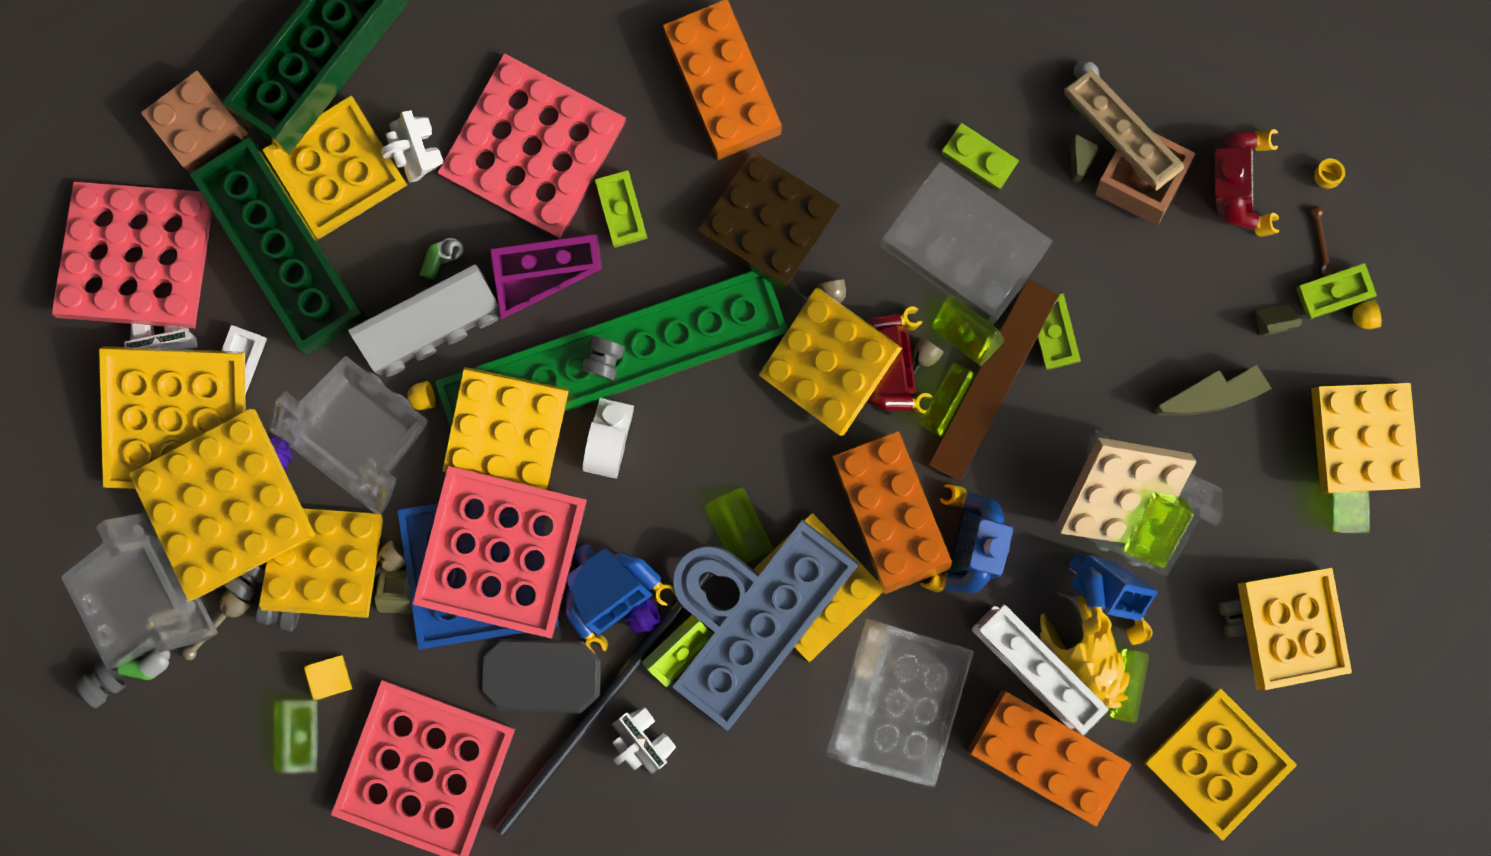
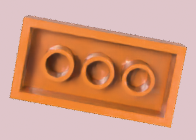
M728 0L720 1L663 25L666 41L718 161L781 135L782 124Z
M899 431L833 456L834 468L884 594L951 569V558Z
M1003 690L998 694L967 749V752L1096 827L1131 766V763Z

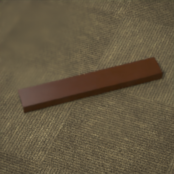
M1029 279L1027 280L929 463L931 467L958 481L962 480L1060 297L1059 294Z

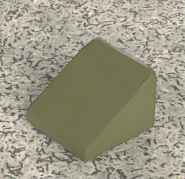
M1075 135L1070 142L1072 181L1075 183L1080 182L1098 151L1096 144L1078 135Z
M1288 304L1255 311L1259 334L1262 336L1294 330L1302 324L1300 316Z
M383 570L379 573L375 593V604L378 612L412 613L406 570L391 572Z

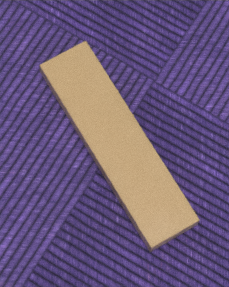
M1092 68L1064 89L1065 96L1156 191L1184 170V164Z

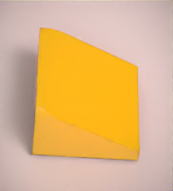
M343 655L304 666L314 700L353 689Z

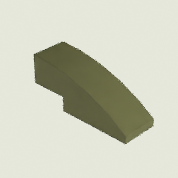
M1258 365L1245 370L1227 382L1219 370L1153 408V411L1156 415L1167 416L1199 415L1243 403L1272 388Z

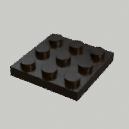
M752 150L698 229L697 236L785 291L838 212L840 204Z

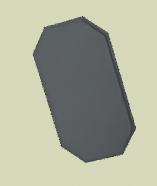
M501 639L483 656L482 692L498 710L581 713L600 696V659L583 641Z

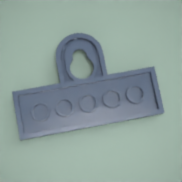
M804 520L799 523L760 575L733 553L722 547L702 546L689 552L676 567L673 580L674 591L682 606L715 633L674 684L673 688L725 730L729 731L859 563ZM705 572H712L717 576H727L733 579L740 590L738 603L729 609H720L707 600L706 592L700 588V576Z

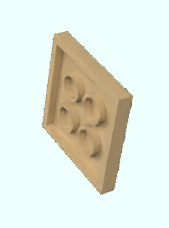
M1098 437L1056 523V527L1061 534L1153 548L1197 461L1191 453Z

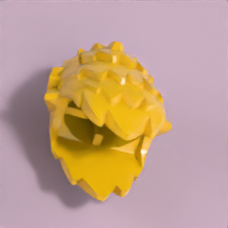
M1079 595V602L1077 604L1084 622L1092 617V612L1087 610L1086 599ZM1044 613L1040 615L1041 641L1106 707L1120 708V702L1128 700V697L1123 693L1128 686L1130 674L1124 670L1123 655L1117 652L1111 629L1099 638H1095L1094 634L1087 636L1084 633L1080 644L1071 649H1066Z

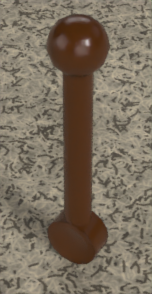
M1313 206L1309 214L1315 222L1322 260L1319 272L1321 276L1326 277L1334 274L1335 268L1329 263L1321 220L1323 209L1320 206Z

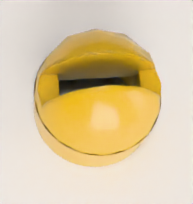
M1329 158L1323 160L1315 169L1314 179L1316 184L1324 189L1338 186L1345 177V168L1336 159Z
M1375 300L1363 302L1354 309L1353 321L1358 327L1363 329L1381 327V313Z
M428 381L416 383L408 390L407 400L412 408L427 410L436 406L435 394Z

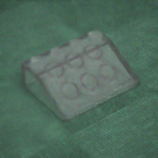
M939 162L882 238L880 246L993 326L1053 241L945 164Z
M866 619L826 756L855 767L935 787L974 651Z

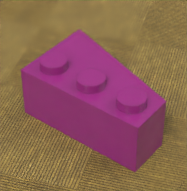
M598 235L491 249L501 319L603 269Z

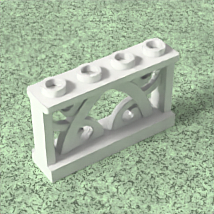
M1002 605L1000 608L993 606L972 627V632L1070 729L1075 728L1081 735H1085L1109 710L1006 605Z

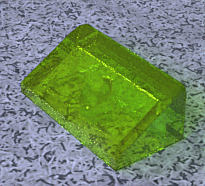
M951 294L945 299L932 325V329L980 366L1005 341L997 328Z
M953 363L920 422V425L940 439H943L975 379V375L970 369Z
M743 487L721 496L705 506L725 549L733 553L745 564L774 550Z
M1369 491L1333 493V533H1369Z
M1153 493L1124 548L1125 553L1153 566L1165 568L1194 514L1184 497Z
M1124 649L1122 650L1124 670L1130 674V678L1123 694L1128 697V700L1120 702V708H1112L1110 716L1112 719L1136 723L1149 654Z
M317 700L275 701V772H317Z

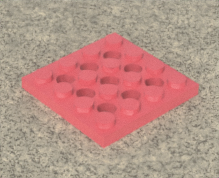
M504 53L438 174L560 240L624 126L626 118ZM517 92H522L528 96V103L522 109H514L509 105L510 97ZM547 108L555 109L559 114L558 120L552 125H544L539 121L541 112ZM500 122H506L512 127L511 134L505 139H497L493 136V128ZM577 124H582L589 129L587 138L579 142L572 140L569 136L571 128ZM530 138L540 140L542 142L540 152L536 155L525 154L523 152V144L526 140ZM483 152L492 153L495 156L493 166L489 169L477 167L476 159L479 154ZM560 154H566L572 158L571 167L563 172L557 171L553 167L555 157ZM513 168H520L525 172L524 181L519 185H510L506 181L507 173ZM543 184H550L556 189L554 198L547 202L540 201L536 196L537 189Z
M74 182L52 314L56 318L195 329L213 212L201 192ZM104 212L113 213V220L109 225L105 227L97 226L96 221L100 214ZM137 215L148 216V222L143 228L137 230L131 228V221ZM174 217L181 218L182 226L179 230L175 232L165 230V225L169 219ZM107 245L108 252L104 258L99 260L91 258V252L96 246ZM131 248H142L143 254L138 261H126V254ZM165 251H177V259L174 263L170 265H162L160 263V257ZM102 278L103 284L99 291L95 293L86 292V284L90 279ZM129 280L137 281L138 286L133 294L128 296L121 295L120 289L123 283ZM160 284H172V292L168 297H155V290Z
M448 466L413 605L553 638L587 500ZM479 499L484 505V513L478 519H470L465 513V506L470 500ZM508 507L516 509L519 515L517 524L511 528H505L499 520L501 511ZM540 516H548L553 522V530L547 536H539L534 531V522ZM465 533L471 534L476 543L474 550L468 554H462L456 547L458 537ZM497 542H505L510 548L508 559L501 563L494 561L490 553L492 546ZM532 550L540 551L545 559L543 567L537 571H531L525 565V557ZM454 568H461L467 576L465 585L459 589L451 587L447 580L449 572ZM490 576L498 578L501 583V591L495 597H488L482 591L483 581ZM522 585H530L536 592L534 602L528 606L521 605L516 598V592Z
M381 680L331 815L440 856H469L516 728L386 680ZM401 715L410 718L413 724L412 731L407 736L397 734L394 729V722ZM432 728H439L446 735L445 744L441 748H433L427 741V734ZM465 740H472L477 743L479 754L475 760H466L461 756L460 746ZM392 749L399 754L400 763L396 769H387L382 764L381 757L385 750ZM422 761L428 762L433 768V776L427 782L418 780L414 773L415 766ZM452 774H460L466 779L467 786L463 793L455 794L449 790L447 782ZM381 783L386 787L388 794L383 803H376L371 800L369 789L372 784ZM413 795L419 799L421 808L417 815H408L403 811L402 801L406 796ZM439 808H448L453 812L454 822L450 827L444 828L436 823L435 814Z

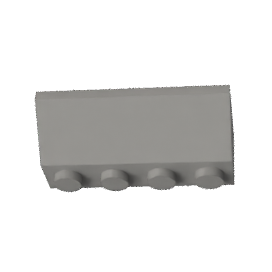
M475 264L348 331L372 370L380 376L385 374L386 377H389L405 369L404 363L416 357L420 361L436 353V346L446 341L450 345L464 339L467 336V330L477 325L479 328H484L498 320L497 315L500 314L498 300L485 275Z

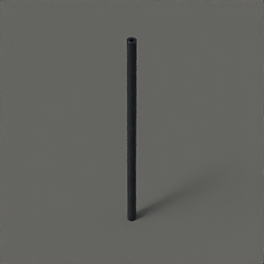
M705 572L700 576L699 585L701 589L714 573ZM676 598L660 618V622L648 633L604 688L600 696L593 702L497 822L494 829L499 834L505 836L635 674L642 665V661L650 655L686 610L678 598Z

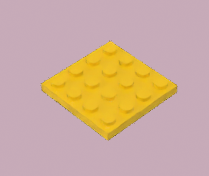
M131 347L100 348L103 487L135 489L129 473L245 412V352Z
M248 409L129 473L188 601L195 600L315 537V533L255 409Z

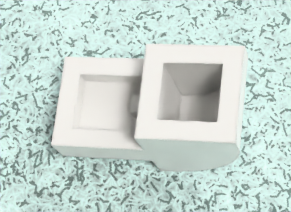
M603 398L599 400L587 439L583 461L584 472L617 479L634 412L633 405Z

